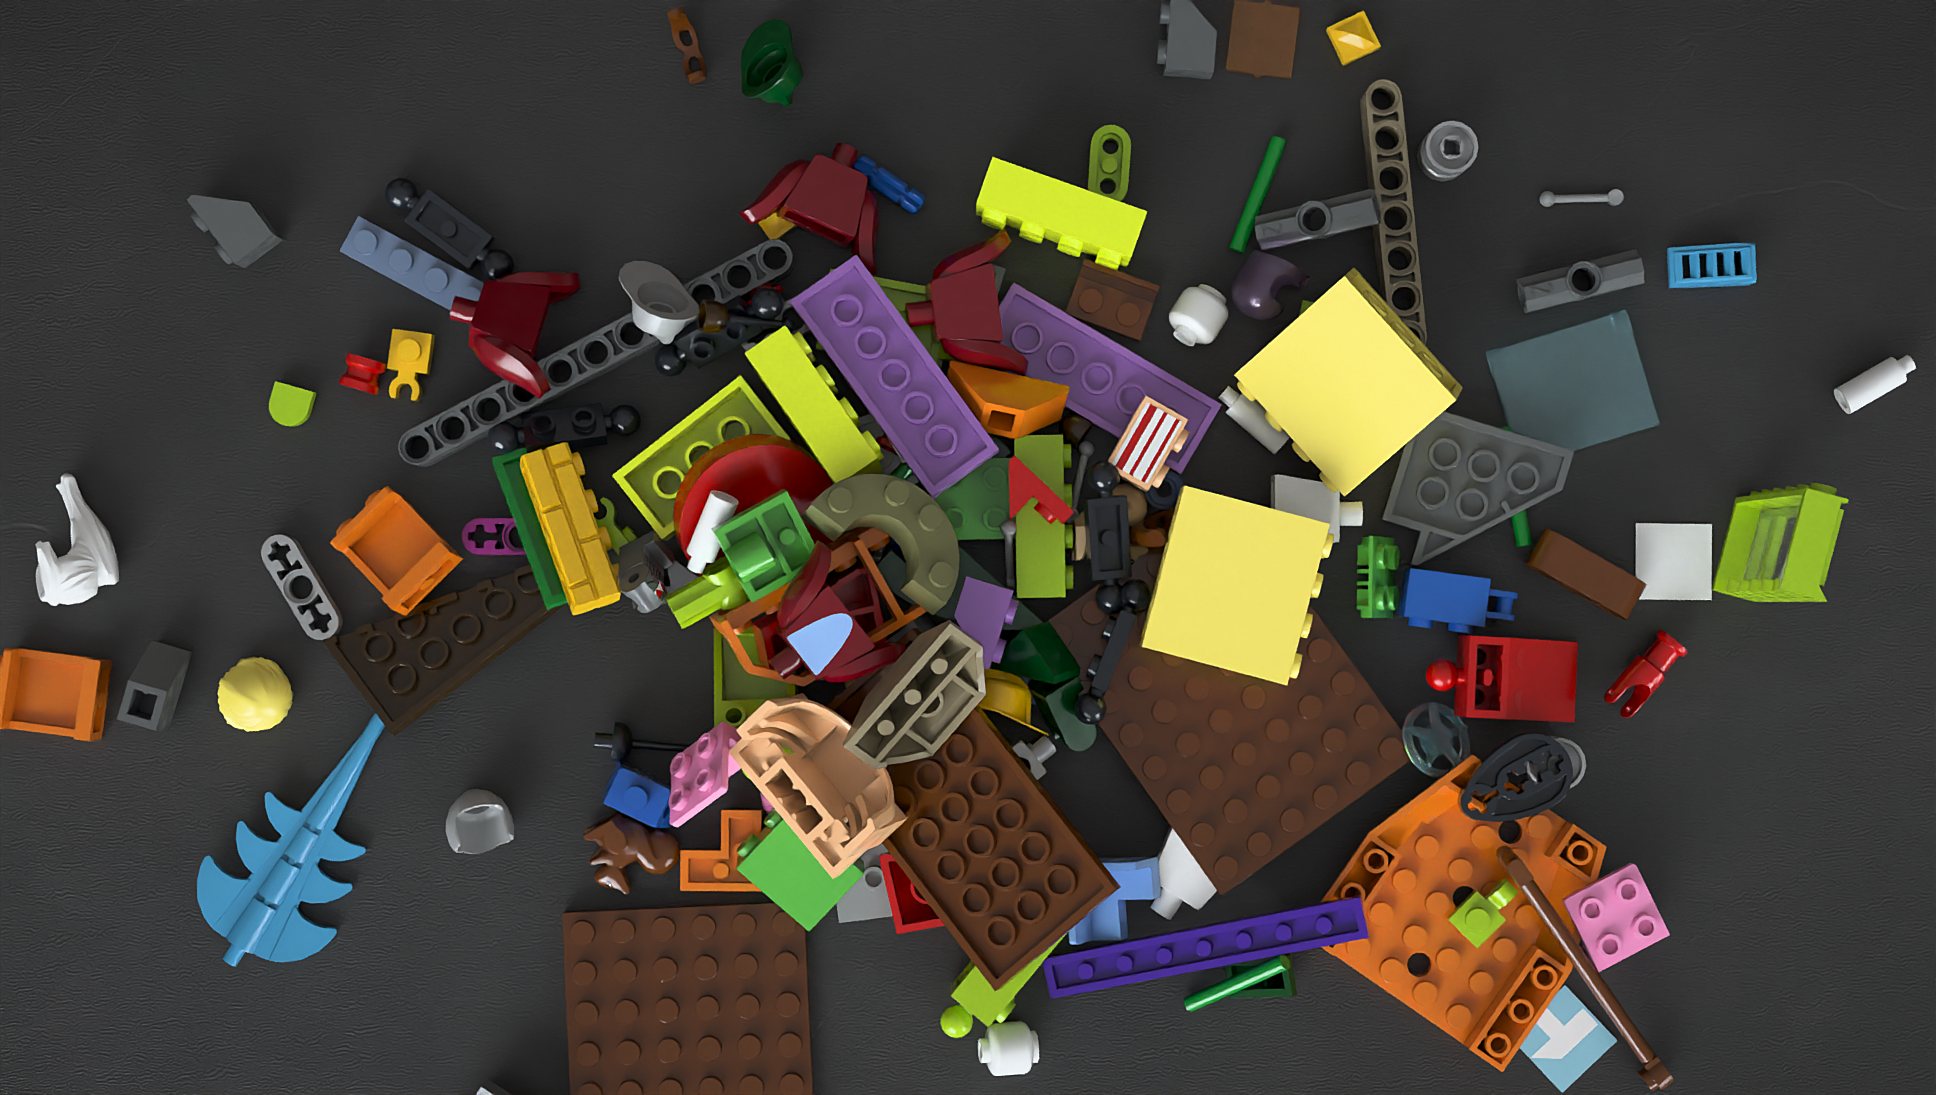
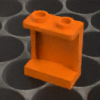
M389 486L372 493L366 500L365 507L354 518L343 522L337 529L336 536L330 542L335 549L343 552L382 593L383 597L381 599L392 610L405 616L463 560L408 500Z
M19 647L5 648L3 655H0V729H17L70 736L73 739L83 741L101 740L113 660Z

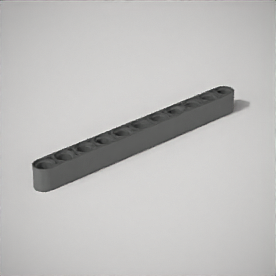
M772 239L682 286L693 299H695L698 290L708 287L715 292L714 301L724 304L738 295L745 300L750 297L749 294L755 289L768 283L774 285L788 277L795 267V258L790 247L785 242ZM781 250L787 255L785 265L777 270L768 268L765 264L767 255L771 251ZM737 269H746L751 274L749 284L741 289L732 287L730 284L732 273ZM631 312L538 361L537 364L549 383V389L540 399L534 396L528 402H521L518 397L519 386L504 379L405 432L398 443L399 454L409 464L421 467L431 466L488 436V432L493 426L504 421L513 423L521 418L522 413L533 412L653 349L662 344V342L654 335L644 332L641 342L636 345H627L624 340V332L629 326L636 325ZM698 315L694 319L688 320L685 327L696 321ZM595 344H605L608 349L606 360L600 364H592L588 357L589 350ZM568 362L572 368L570 379L564 383H557L553 377L554 368L559 363ZM490 400H497L501 408L499 416L495 420L486 421L482 414L484 404ZM460 418L465 426L464 433L459 439L451 440L447 434V426L453 419ZM424 437L428 441L429 450L423 458L416 459L411 451L412 444L417 438Z

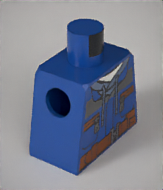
M624 760L617 762L602 793L603 803L652 827L671 828L672 826L669 823L670 807L668 805L671 782Z

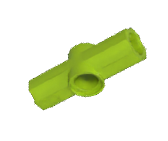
M726 556L710 563L704 568L702 576L671 592L665 598L682 629L719 609L730 610L749 600Z

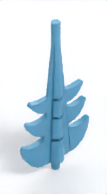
M374 713L359 738L301 811L286 805L272 791H268L265 794V808L268 818L274 828L281 834L277 841L266 840L257 835L244 820L237 823V849L244 865L252 872L248 878L235 877L226 872L216 863L212 855L204 857L197 877V900L202 914L209 925L231 943L222 958L229 965L236 967L245 952L275 962L302 960L319 952L337 934L336 927L323 926L312 922L299 911L298 906L301 901L327 903L339 899L353 889L352 883L332 879L319 868L318 864L321 858L330 861L354 859L363 855L367 850L364 845L355 844L344 839L334 829L376 740L385 728V725L376 713Z

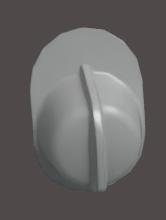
M632 261L626 263L620 269L619 281L632 300L634 323L642 331L657 337L663 344H670L675 335L685 327L686 322L694 319L699 314L697 302L688 294L679 280L662 266L648 261Z

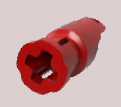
M1661 629L1656 633L1657 639L1642 656L1637 655L1604 695V700L1607 703H1613L1626 689L1635 685L1632 696L1621 709L1620 713L1623 718L1632 717L1666 679L1664 674L1679 656L1684 657L1688 653L1678 641Z

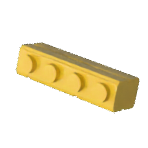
M566 442L547 447L544 450L540 449L524 454L520 457V469L572 615L585 613L619 601L621 596L618 579L619 564L611 565L607 551L612 549L609 534L605 526L598 528L593 513L598 512L595 495L592 489L584 490L580 476L585 475L580 454L578 452L571 453Z

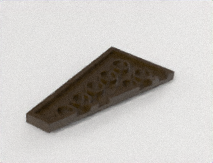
M530 564L498 579H488L477 583L476 587L459 593L453 592L417 605L406 616L396 613L394 617L375 624L370 622L357 627L356 631L339 637L335 635L322 641L388 731L395 736L565 605L546 609Z

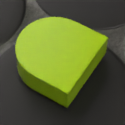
M275 381L269 400L270 414L279 424L289 427L299 426L310 417L317 393Z

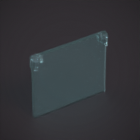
M1626 310L1486 352L1487 361L1494 377L1505 418L1513 433L1575 451L1660 425Z

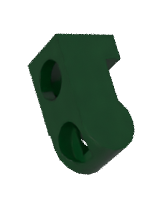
M1076 676L1056 684L1041 681L1030 688V692L1052 736L1058 742L1067 745L1074 751L1088 749L1096 739L1097 730L1095 725H1086L1080 722L1074 713V705L1077 700L1075 695L1084 690L1079 677Z

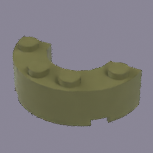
M885 474L852 476L827 488L801 516L803 520L833 542L845 531L857 527L876 528L889 534L901 547L906 560V578L900 591L932 615L946 605L951 597L959 572L957 538L952 524L943 509L929 494L918 486L904 479Z

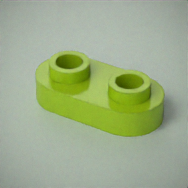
M1106 125L1094 133L1090 144L1087 186L1088 191L1120 202L1125 198L1128 190L1131 140L1123 128L1116 125ZM1106 141H1113L1117 144L1118 150L1114 154H1108L1103 150V144ZM1103 181H1111L1115 186V191L1111 194L1103 193L1100 189V184Z

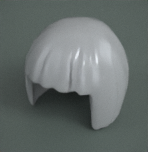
M484 789L467 790L453 802L446 819V835L450 846L456 853H484L514 839L513 818L507 805L496 794Z

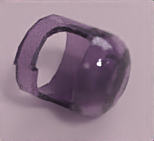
M1253 250L1231 286V299L1246 315L1257 320L1270 321L1278 317L1285 309L1274 299L1280 288L1286 285L1303 288L1310 277L1284 259Z

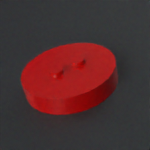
M751 434L732 438L720 443L702 455L683 478L675 498L673 511L676 538L689 562L691 555L686 550L712 490L727 493L739 501L733 515L735 516L778 491L785 489L801 517L815 499L833 484L817 460L802 446L793 441L767 434ZM803 520L815 544L817 540L825 545L833 542ZM721 547L715 560L725 557Z

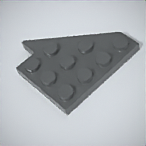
M1443 411L1404 445L1381 520L1420 532L1410 565L1417 566L1563 490L1574 451Z

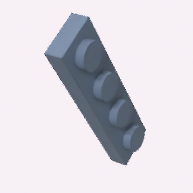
M360 216L357 217L340 249V252L450 311L455 296L478 301L483 288V282Z

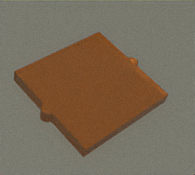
M1234 0L1225 70L1254 74V77L1257 79L1262 75L1290 79L1300 8L1272 5L1269 0H1265L1264 3Z

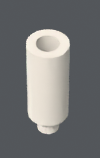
M1908 355L1899 360L1889 357L1834 389L1835 398L1840 407L1847 414H1851L1907 381L1906 374L1916 369L1915 363Z
M1230 386L1218 397L1229 407L1225 413L1273 454L1290 438L1284 429L1279 432L1272 427L1264 416V413L1267 412L1266 409L1256 400L1250 401L1243 393L1239 395Z
M717 490L710 492L686 550L691 555L687 566L689 570L701 574L706 563H713L721 546L711 528L733 517L739 503L733 496Z

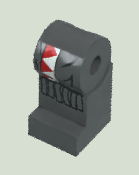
M654 531L619 547V589L627 597L634 600L636 609L641 613L651 612L664 602L668 593L667 588L663 585L664 569L674 563V554Z

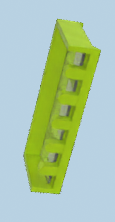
M1810 483V486L1798 484L1797 488L1786 486L1785 489L1773 488V491L1762 489V492L1751 491L1750 496L1736 497L1712 590L1753 602H1827L1820 586L1825 585L1844 510L1840 509L1841 504H1847L1849 499L1836 496V488L1819 483Z

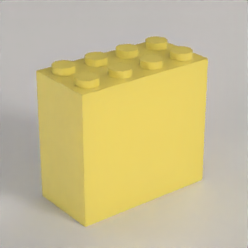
M1352 268L1235 374L1239 379L1237 386L1244 396L1252 402L1257 399L1267 412L1264 413V416L1272 427L1279 432L1284 429L1294 440L1291 444L1294 451L1305 462L1312 460L1322 471L1319 474L1322 482L1334 493L1339 490L1344 497L1454 403L1463 389L1355 268Z
M1184 485L1179 491L1168 533V542L1165 544L1139 645L1148 649L1288 685L1289 677L1297 678L1302 661V654L1296 653L1300 637L1307 638L1313 619V614L1307 613L1310 598H1318L1322 586L1323 574L1317 573L1321 558H1328L1332 548L1334 534L1328 533L1330 524Z

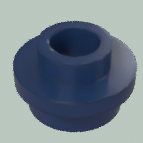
M1168 470L1162 481L1168 483L1171 487L1169 496L1160 497L1156 492V487L1151 485L1148 491L1144 492L1147 502L1157 509L1165 510L1176 506L1180 488L1184 486L1181 478L1171 470Z

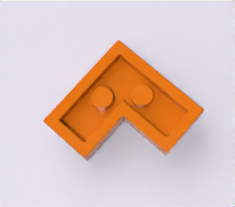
M722 809L721 849H681L680 891H761L736 869L737 856L739 855L736 851L746 837L750 834L757 836L763 830V809Z

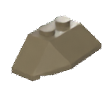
M950 620L918 635L867 694L843 742V747L875 770L885 768L889 764L905 763L933 756L986 695L982 644Z

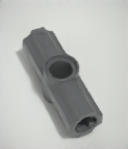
M1368 189L1327 200L1308 201L1302 206L1256 216L1254 227L1261 250L1267 251L1313 239H1327L1334 234L1381 224V209L1375 189ZM1322 209L1326 215L1325 225L1320 230L1314 231L1310 225V217L1316 210Z
M1634 249L1590 261H1580L1571 266L1519 278L1516 280L1517 294L1524 313H1529L1645 283V271L1642 259L1638 255L1637 250ZM1575 271L1582 272L1587 276L1589 286L1586 291H1580L1574 287L1572 276Z

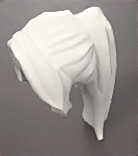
M64 473L61 476V483L57 484L56 488L63 497L70 518L72 548L67 555L57 558L49 542L39 541L35 544L39 562L36 570L38 594L41 601L48 602L53 606H57L59 603L66 605L82 603L96 595L98 587L114 585L119 582L118 561L109 531L85 503L76 479L72 474Z

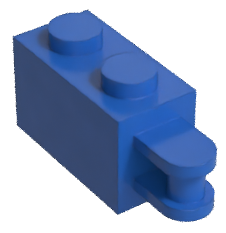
M1405 568L1398 616L1408 617L1409 626L1432 629L1433 621L1449 623L1448 631L1472 634L1473 626L1485 627L1486 618L1515 621V615H1511L1513 599L1518 598V593L1490 589L1491 579ZM1489 596L1497 597L1495 612L1487 611Z

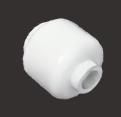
M1205 284L1186 288L1169 313V322L1175 329L1173 335L1180 342L1188 346H1194L1195 343L1206 345L1214 341L1228 319L1225 297L1216 289Z
M1022 1021L991 1024L986 1030L985 1038H979L978 1040L980 1063H987L990 1072L994 1076L1028 1073L1031 1070L1032 1064L1037 1063L1039 1060V1042L1036 1031H1030L1027 1024Z

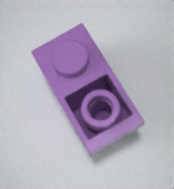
M966 576L954 616L960 628L982 644L984 668L989 670L991 662L1000 663L1007 640L1001 639L999 636L1003 623L1012 625L1019 601L1011 599L1012 590Z

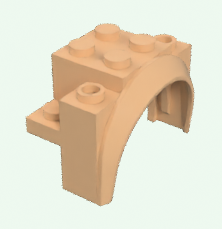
M803 693L767 700L736 729L742 739L729 750V754L832 879L840 876L868 849L880 845L908 818L895 804L893 785L886 767L875 770L843 747V742L852 726L847 720L828 707L808 700ZM781 745L785 746L794 753L788 754Z

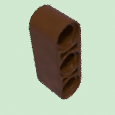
M1544 528L1525 562V565L1608 613L1626 621L1647 586L1646 583L1547 528Z

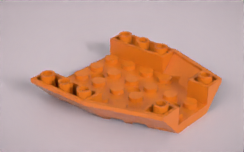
M1471 754L1367 833L1321 902L1361 895L1370 936L1365 939L1323 946L1321 948L1341 959L1503 1072L1572 972L1573 964L1516 882L1496 857V851L1501 846H1508L1523 861L1534 877V881L1579 944L1581 939L1562 900L1564 897L1598 879L1607 847L1549 809L1533 816L1514 820L1519 826V835L1512 842H1504L1499 837L1498 830L1504 821L1473 820L1465 816L1458 807V795L1469 774L1481 761ZM1509 781L1504 784L1505 789L1511 788L1516 792L1520 790ZM1496 790L1485 795H1480L1473 791L1471 793L1472 801L1467 804L1468 808H1476L1480 812L1485 809L1483 802L1495 794ZM1505 878L1519 893L1508 904L1498 910L1506 921L1477 949L1447 919L1457 908L1453 902V894L1459 887L1468 886L1473 891L1476 889L1485 897ZM1415 953H1424L1429 960L1427 970L1419 975L1411 974L1407 967L1408 959Z

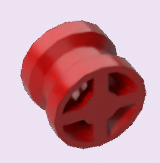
M347 353L345 361L348 367L346 373L340 376L338 384L378 395L380 389L377 383L380 374L385 372L387 364Z

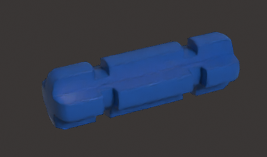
M862 155L855 163L853 169L865 174L872 188L895 203L899 201L902 203V208L911 214H916L923 206L925 196L914 188L910 190L907 188L908 184L882 166L877 168L876 162Z

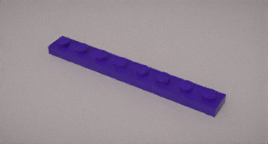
M1361 895L1048 955L1043 961V966L1052 999L1369 938L1370 932Z

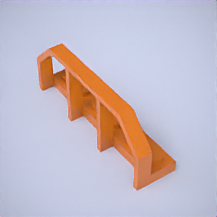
M857 527L827 545L831 548L829 572L835 570L836 573L844 571L857 562L855 556L858 555L893 617L867 633L870 640L876 643L921 616L927 610L916 603L902 612L867 550L869 548L870 552L884 547L891 541L890 535L876 528ZM790 582L753 603L747 600L736 608L730 610L721 609L709 616L716 630L726 637L747 673L803 687L816 680L807 670L800 675L792 673L783 680L775 669L753 664L736 636L753 625L751 619L764 611L767 615L778 611L779 602Z

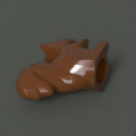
M614 812L585 829V834L583 835L586 841H596L600 847V850L594 853L589 860L591 865L604 863L594 874L596 883L606 888L619 889L624 894H629L631 889L630 880L624 868L630 863L637 861L645 871L651 874H664L670 871L680 858V845L670 832H663L659 828L649 832L640 821L623 816L620 812Z

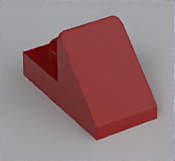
M1014 455L1009 460L1010 521L1033 497L1038 502L1034 509L1048 523L1052 524L1057 519L1063 525L1074 511Z

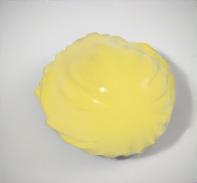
M262 657L240 659L236 666L232 667L220 679L217 694L219 696V711L224 715L227 724H231L234 728L245 729L247 732L270 729L279 724L287 716L288 710L291 708L293 697L291 685L281 668L272 660Z

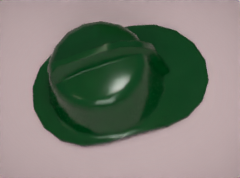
M773 19L763 23L753 31L744 45L741 54V89L747 98L759 97L767 103L779 102L784 106L792 104L793 92L802 80L803 69L793 52L790 27L783 20Z

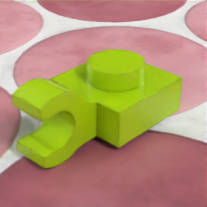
M603 497L600 501L606 507L607 514L603 519L598 520L595 518L598 528L606 527L612 548L619 555V547L639 537L629 526L622 530L616 524V507L611 500Z
M1503 878L1485 897L1475 889L1447 919L1478 949L1506 921L1498 910L1508 904L1519 892Z

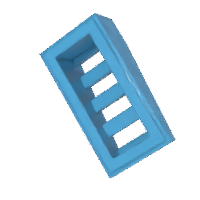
M1754 242L1667 248L1669 289L1748 286L1756 283V251ZM1734 254H1739V275H1735ZM1705 255L1706 277L1700 278L1699 256ZM1717 255H1723L1724 276H1718ZM1682 256H1689L1690 278L1683 279Z

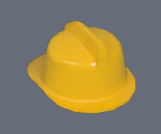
M984 669L986 695L978 703L980 708L998 712L1049 736L1048 733L1030 725L1031 693L1023 680L1011 673Z

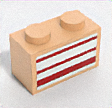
M1145 396L1107 461L1116 466L1121 479L1142 491H1148L1151 485L1158 488L1170 468L1164 464L1170 451L1173 450L1178 453L1190 433L1184 429L1188 419Z

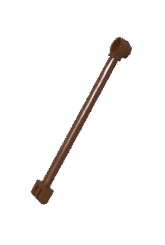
M1499 847L1496 851V857L1521 889L1644 1067L1638 1071L1642 1080L1652 1092L1658 1088L1662 1091L1675 1082L1648 1045L1534 881V877L1526 865L1510 847Z

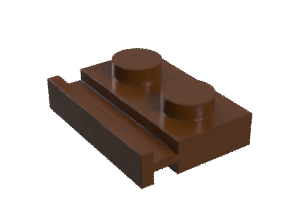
M1084 259L1065 313L1082 322L1140 342L1160 286Z

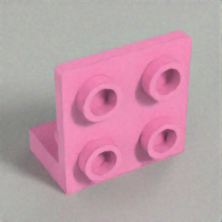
M723 721L708 733L703 734L699 740L672 759L670 765L671 793L669 797L670 825L678 828L726 793L728 790V778L741 769L729 754V750L742 739L736 731L737 728Z
M1629 863L1564 897L1562 900L1583 943L1581 948L1598 972L1670 935L1637 866L1633 863Z

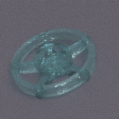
M1436 702L1422 704L1414 708L1405 719L1402 733L1405 750L1410 760L1419 770L1429 776L1441 778L1469 756L1470 741L1467 732L1468 727L1464 725L1459 716H1454V711L1451 708ZM1429 710L1430 725L1424 728L1413 726L1416 717L1422 711ZM1439 713L1447 717L1455 728L1448 729L1442 724ZM1412 734L1419 737L1420 745L1426 753L1425 761L1420 757L1414 746ZM1456 735L1459 736L1460 741L1459 756L1452 747L1453 737ZM1445 755L1454 766L1447 770H1440L1432 767V764L1436 757Z

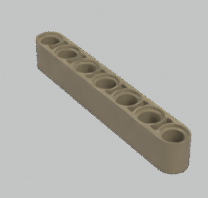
M1381 79L1373 82L1360 99L1368 189H1375L1381 209V224L1372 226L1379 295L1419 340L1426 345L1427 332L1402 94L1400 88L1394 82ZM1375 92L1386 94L1390 100V108L1386 110L1376 108L1372 104L1371 94ZM1381 131L1389 133L1394 139L1393 149L1384 150L1380 148L1375 140L1376 133ZM1384 171L1394 173L1398 179L1397 189L1388 190L1384 188L1379 180L1380 173ZM1395 211L1401 216L1403 221L1401 229L1392 230L1385 225V212ZM1390 251H1400L1404 254L1407 260L1404 270H1395L1389 265L1388 254ZM1402 290L1410 296L1411 305L1408 310H1399L1394 306L1392 302L1394 291Z

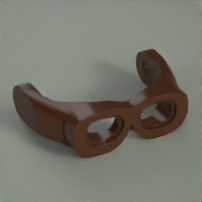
M684 8L672 9L667 12L671 23L674 42L677 48L685 53L682 62L684 73L690 84L699 83L706 79L707 67L704 57L699 51L697 35L685 14ZM682 32H690L692 37L691 46H685L681 42L680 35ZM693 57L698 58L701 68L697 71L690 70L689 61Z
M1175 508L1158 510L1152 513L1146 520L1139 521L1132 526L1129 531L1132 543L1137 547H1159L1168 542L1167 533H1169ZM1162 517L1163 526L1159 528L1156 525V521Z

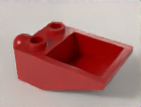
M1458 636L1456 666L1447 659H1437L1427 667L1426 680L1437 691H1447L1455 686L1454 716L1574 722L1578 642ZM1477 649L1482 653V660L1479 664H1477ZM1475 690L1480 693V701L1475 704Z

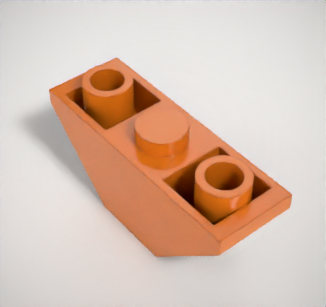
M952 360L950 361L946 376L987 433L1013 439L1022 438L1059 421L1070 386Z

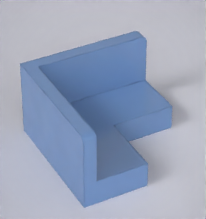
M1158 857L1099 858L1121 887L1069 931L1070 944L1079 945L1092 940L1127 939L1126 900L1157 899L1161 897Z

